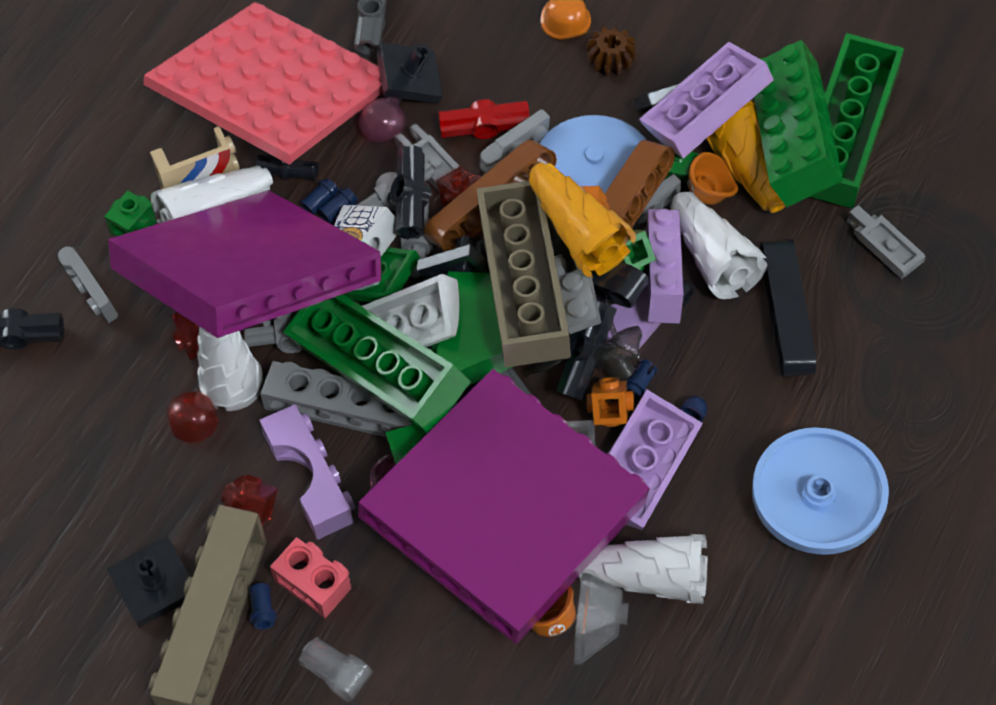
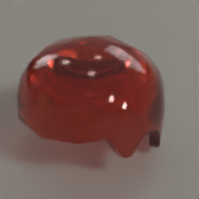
M199 391L184 392L170 402L167 408L169 425L174 436L179 440L188 443L202 441L212 435L218 425V416L214 403L210 397Z

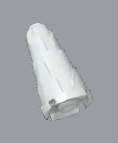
M256 165L224 174L217 173L197 181L190 180L160 189L151 194V204L154 213L160 211L161 219L157 220L159 224L270 190L273 180L267 168L262 169Z
M692 192L678 193L673 198L670 208L671 210H679L680 231L684 237V242L695 258V264L709 289L720 299L738 297L735 290L741 287L745 292H748L765 273L767 263L763 259L766 258L764 254L748 238L742 236L725 218L722 219Z
M199 326L200 335H198L197 339L199 346L197 354L199 368L197 372L199 388L203 398L214 408L218 409L217 406L225 407L226 411L240 410L249 406L260 396V388L262 383L264 385L262 368L250 352L240 331L216 338Z
M690 534V536L656 538L657 540L627 541L624 544L607 545L579 575V578L590 585L624 588V591L656 594V597L703 604L707 584V556L701 555V549L707 548L706 537L704 534Z

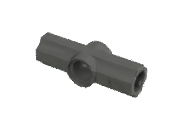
M359 0L358 2L359 15L354 49L363 56H373L376 54V49L381 42L382 31L386 25L385 9L387 0Z

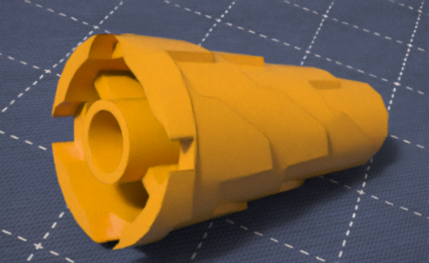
M750 100L705 140L714 153L726 162L734 178L744 186L764 211L775 213L782 210L785 204L769 184L756 105L753 100Z
M539 163L532 168L529 174V185L539 198L541 207L553 222L558 235L570 250V255L575 261L577 268L586 277H592L591 271L593 270L601 276L622 262L630 253V249L626 246L628 240L635 244L636 234L629 224L613 210L609 211L582 189L570 176H565L551 163Z

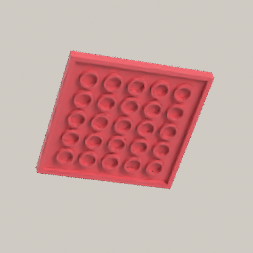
M256 2L144 75V85L287 164H291L383 93L378 65L365 60L358 54L342 48L333 41L319 36L310 29L304 28L287 17L281 16Z

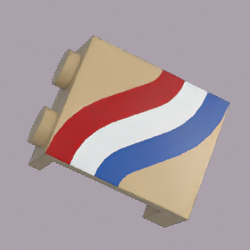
M215 127L213 129L218 148L171 166L162 148L151 151L150 154L160 188L164 189L190 180L197 181L217 173L224 174L239 170L240 167L234 155L236 150L231 137H224L220 127Z

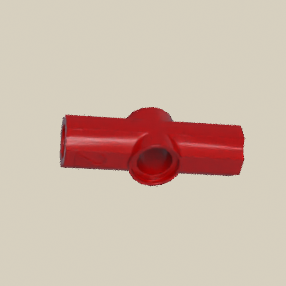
M482 99L472 103L470 108L438 112L442 138L473 134L478 139H490L495 137L499 131L511 130L530 117L527 101L495 105L491 100Z

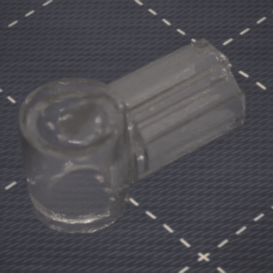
M317 637L307 643L299 658L300 665L326 681L332 691L347 701H352L373 673L370 667L356 656L351 654L345 656Z

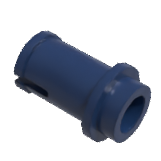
M328 178L324 181L319 180L317 182L318 186L306 198L300 201V205L304 210L315 215L319 211L318 208L336 196L339 189Z
M348 187L344 190L339 189L337 191L338 194L318 208V212L326 222L332 224L338 218L343 205H355L358 202L356 195Z
M646 359L640 360L631 377L624 380L627 381V391H633L634 401H638L643 396L648 384L658 371L656 365L649 371L653 363Z
M266 583L254 584L249 588L252 614H250L249 618L254 627L259 630L273 627L274 621L277 619V613L272 608L271 587Z

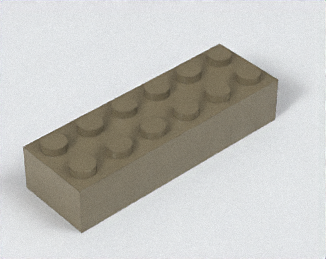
M529 181L476 188L505 368L571 358L569 331L546 212L540 205L539 198L529 185Z
M219 505L216 515L209 518L206 528L207 540L205 545L200 546L196 553L195 565L197 567L193 577H188L185 583L182 608H177L173 616L172 628L174 630L172 636L162 646L160 669L158 673H153L149 682L148 691L155 705L211 704L249 595V588L253 584L267 543L258 513Z

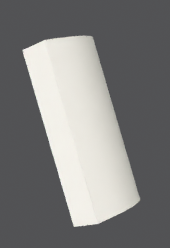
M441 274L362 307L423 346L428 347L456 335L459 322L457 279Z

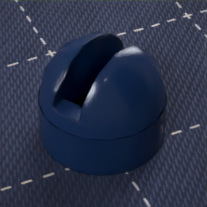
M691 396L683 402L680 410L703 422L707 414V404L700 396Z

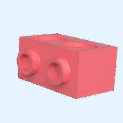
M298 537L293 540L270 566L275 582L324 618L332 612L352 589L349 571L336 560L330 562L323 557V552L314 543L309 541L306 544ZM299 562L308 563L303 569L297 570L293 568ZM324 581L334 582V584L327 589H321L318 587Z

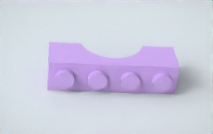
M648 209L646 234L651 242L656 258L655 261L649 263L648 322L680 323L683 303V275L679 210Z
M296 404L259 420L263 435L276 461L289 460L301 463L313 474L312 483L307 492L300 498L303 514L316 539L323 538L353 524L351 511L355 509L352 498L348 491L341 492L338 486L341 483L340 476L334 465H327L324 459L327 457V452L320 439L314 440L310 432L314 431V428L307 413L301 415Z

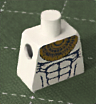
M343 205L334 225L381 251V256L398 235L396 231V218L388 207Z

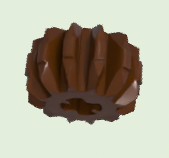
M604 26L601 32L594 31L592 39L587 43L589 64L594 65L596 72L605 70L607 76L610 71L620 75L622 69L629 70L632 62L636 59L634 37H629L627 30L619 32L617 26L613 30H608Z

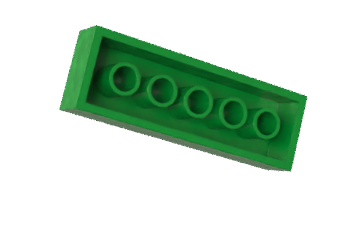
M846 33L825 92L843 181L810 197L854 208L899 72L904 48Z
M802 39L785 46L766 58H761L762 61L766 62L774 80L754 97L769 184L786 207L843 181L819 66Z
M343 294L300 309L283 331L301 349L426 433H429L446 416L471 382L452 363Z

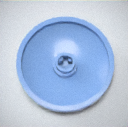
M587 115L566 120L555 126L543 137L540 144L554 151L557 157L555 167L565 176H570L579 186H600L605 194L638 143L646 139L638 130L621 120L608 116Z
M828 428L799 429L775 440L761 455L756 465L752 482L754 507L768 531L786 545L812 554L841 553L865 542L879 527L884 517L889 497V487L885 471L874 453L856 438Z

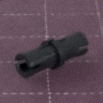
M260 154L257 156L256 165L262 169L267 168L271 175L282 176V179L290 180V178L317 180L319 163L316 161L296 159L291 164H287L276 157Z

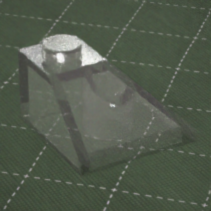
M583 572L574 648V664L580 665L619 636L620 624L627 625L629 604L622 603L623 591L590 573Z

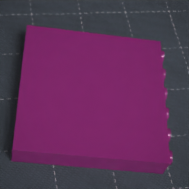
M269 190L108 239L111 269L216 338L381 281V251Z
M492 369L359 501V518L517 645L646 503L650 488L639 475L631 474L620 466L614 456L603 453L595 447L589 437L582 433L578 434L570 428L560 415L552 414L545 409L535 396L524 393L510 377L501 375Z

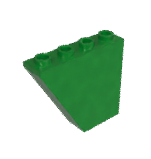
M448 271L447 276L457 279L458 328L454 337L433 344L432 351L452 363L471 381L469 384L471 385L481 381L492 369L500 373L512 367L505 368L490 274Z

